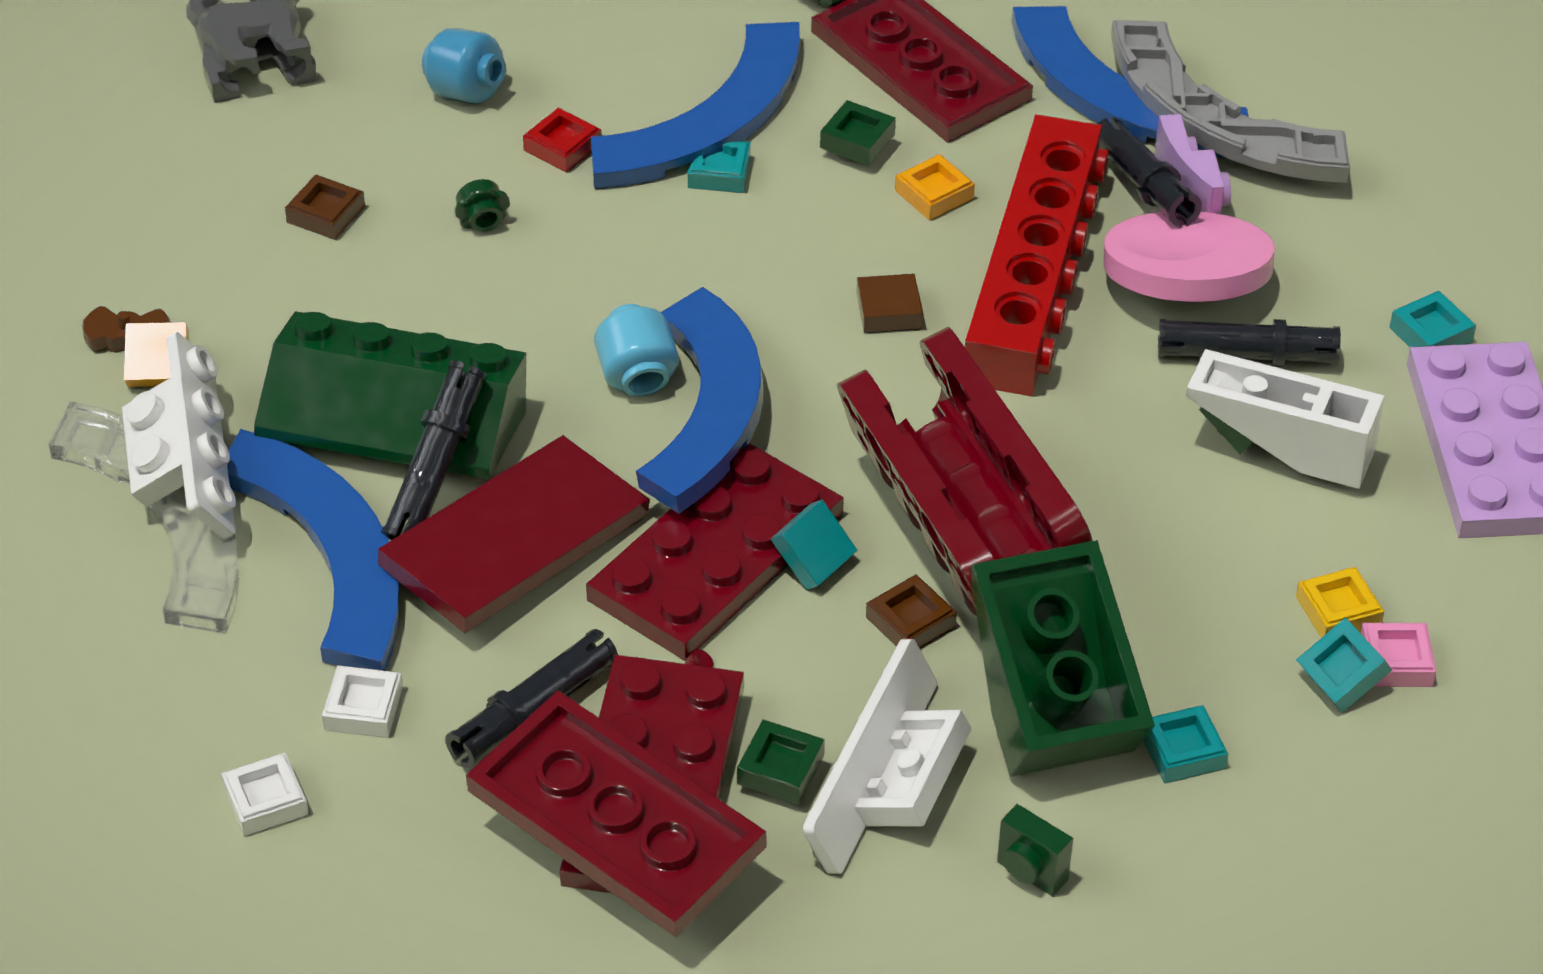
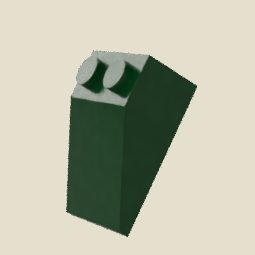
M1098 540L972 564L970 575L991 714L1009 776L1012 777L1135 751L1155 727Z

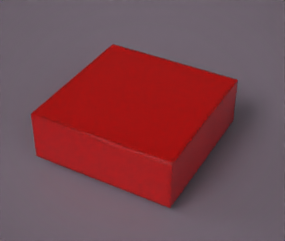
M558 107L523 135V148L525 152L567 173L592 153L591 137L602 136V132L595 125Z

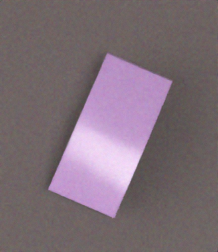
M1181 114L1159 115L1154 155L1160 161H1166L1178 170L1181 175V182L1200 198L1202 202L1201 212L1221 214V208L1230 205L1231 184L1229 174L1227 172H1220L1214 150H1198L1196 138L1194 136L1187 137Z

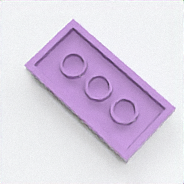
M1528 342L1410 347L1407 368L1458 538L1543 534V386Z

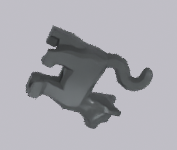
M190 0L186 5V16L195 28L203 54L202 64L205 80L214 102L239 98L238 81L231 80L230 74L240 67L248 68L252 74L261 73L258 62L272 58L278 64L285 79L291 86L316 81V62L311 55L310 43L307 39L300 38L301 26L299 15L295 9L300 0H249V2L219 4H217L219 0Z

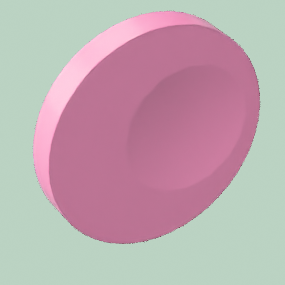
M1155 212L1127 219L1114 226L1107 233L1104 240L1103 265L1105 272L1113 281L1131 291L1146 296L1185 302L1218 301L1243 296L1264 286L1273 275L1275 246L1271 237L1262 229L1234 217L1200 212L1198 218L1190 225L1186 226L1182 220L1181 227H1177L1168 220L1163 212Z

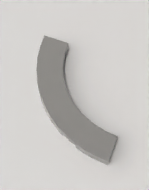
M1112 21L1111 39L1114 55L1131 89L1158 117L1159 115L1181 114L1187 137L1194 136L1197 144L1208 150H1214L1215 153L1260 170L1308 180L1348 183L1350 162L1345 131L1318 129L1275 119L1260 120L1245 116L1240 113L1241 106L1222 97L1205 84L1198 86L1185 72L1186 65L1175 50L1170 38L1167 22Z

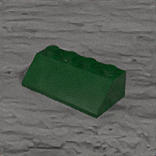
M295 311L273 342L254 423V436L410 465L425 429L421 424L425 410L433 409L449 370L448 365L450 361H460L465 363L463 370L467 374L470 366H474L486 373L488 377L481 387L467 421V424L471 427L466 442L459 441L447 472L489 480L526 414L527 352L505 349L495 343L477 344L449 339L438 333H415L388 328L377 322L359 323L331 318L321 312L303 313Z

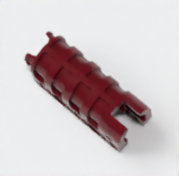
M946 327L919 342L925 365L940 385L941 392L936 405L932 409L935 420L926 424L915 432L907 418L901 423L896 424L889 401L866 369L837 383V389L852 433L885 483L895 490L898 502L909 520L917 529L922 531L926 545L938 564L951 575L954 587L967 608L977 616L970 575L972 564L1091 542L1093 539L1087 523L1074 500L950 327Z

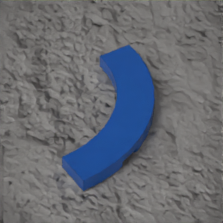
M1066 6L1013 7L1012 25L1023 57L1029 65H1034L1046 78L1045 85L1066 104L1097 123L1106 118L1111 123V118L1116 117L1141 142L1147 143L1149 137L1156 139L1159 117L1141 101L1123 76L1106 66L1083 44L1072 26ZM1241 107L1240 113L1249 117L1247 107ZM1197 144L1198 150H1208ZM1215 153V156H1216V157L1226 158V157H1224V156H1221V155Z
M799 22L746 24L744 50L731 76L709 98L691 110L673 119L636 131L591 137L594 188L627 186L657 180L665 177V170L693 162L701 155H703L704 159L713 153L722 151L723 144L744 141L750 137L779 108L782 103V95L791 80L795 78L800 55Z
M704 287L699 288L661 311L668 320L673 339L687 351L695 365L699 367L700 390L697 403L687 423L673 441L655 458L636 470L639 488L678 514L701 499L730 471L729 462L741 447L745 448L746 445L748 446L753 437L763 404L761 364L756 344L749 329L734 310Z
M240 429L228 450L230 461L227 463L231 489L256 498L284 515L292 514L308 530V536L321 552L329 571H331L334 585L333 610L328 630L320 646L322 662L338 666L385 671L394 650L399 627L398 580L378 565V549L389 542L387 535L381 533L383 527L378 517L361 494L342 476L320 460L281 441L254 436L253 432Z

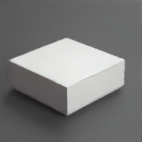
M337 665L322 713L324 730L389 738L403 690L402 673Z
M286 752L221 773L224 790L244 837L309 816L307 800Z

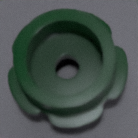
M478 179L465 184L456 195L455 216L460 219L461 226L466 229L472 228L479 232L493 230L506 217L505 209L510 207L509 196L504 191H501L499 186L492 180Z

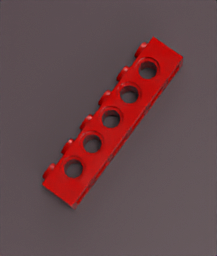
M1039 114L1034 116L965 339V348L995 390L1033 397L1039 373L1050 374L1056 340L1049 337L1051 333L1060 335L1062 332L1067 300L1060 298L1062 294L1072 295L1078 261L1072 260V256L1083 257L1088 234V223L1082 221L1083 218L1093 220L1099 193V186L1093 185V182L1103 183L1106 175L1109 150L1100 148L1102 125Z

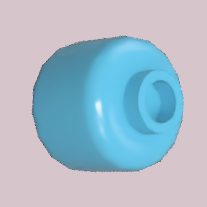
M626 304L614 309L597 327L594 343L605 380L610 386L624 391L628 395L646 396L661 390L667 385L670 377L676 371L679 357L668 320L661 312L636 304Z

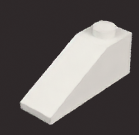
M1205 349L1186 392V397L1297 472L1360 489L1376 450L1384 395Z

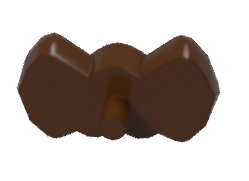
M99 306L85 317L82 330L85 343L93 351L106 348L108 351L116 353L125 350L126 324L171 323V321L162 309H155L141 316L131 311H121L116 315L108 308Z

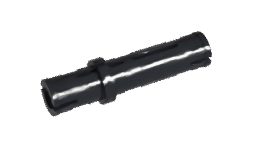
M1112 117L1110 123L1106 118L1098 123L1102 125L1100 148L1109 150V159L1137 186V194L1146 204L1158 207L1168 220L1177 227H1181L1182 220L1187 226L1198 218L1202 209V202L1195 193L1181 182V175L1172 164L1160 161L1152 151L1129 131L1120 119Z
M1273 319L1272 325L1159 320L1158 357H1202L1205 349L1242 359L1271 360V366L1284 367L1285 361L1331 363L1332 365H1338L1340 354L1337 352V349H1340L1341 345L1340 326H1288L1286 319Z
M450 361L448 365L449 370L433 409L425 410L421 424L425 429L387 522L381 530V533L386 534L388 539H395L401 535L402 531L404 533L429 518L459 441L466 442L471 431L467 421L481 387L488 377L482 370L470 366L467 374L463 370L465 363Z
M592 629L582 639L509 692L500 690L487 699L489 703L486 704L484 710L446 735L445 743L453 759L456 761L467 752L468 756L461 760L460 766L467 770H472L557 690L569 697L604 670L612 667L614 655H618L612 640L608 637L603 643L596 646L595 643L603 638L604 633L601 630Z

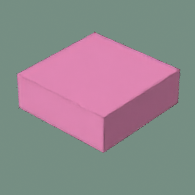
M1362 623V636L1386 660L1392 669L1374 687H1433L1436 667L1427 623Z

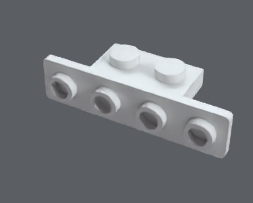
M175 332L166 338L171 377L151 390L137 395L131 402L122 407L131 495L143 505L149 507L184 486L188 510L225 540L236 533L233 514L236 499L230 487L227 463L230 461V455L223 440L221 419L224 418V411L218 400L215 377L218 376V368L211 354L203 346H194L179 332Z
M901 639L803 824V833L828 874H841L866 826H924L971 731V727L962 710H925L937 687V680L914 639Z

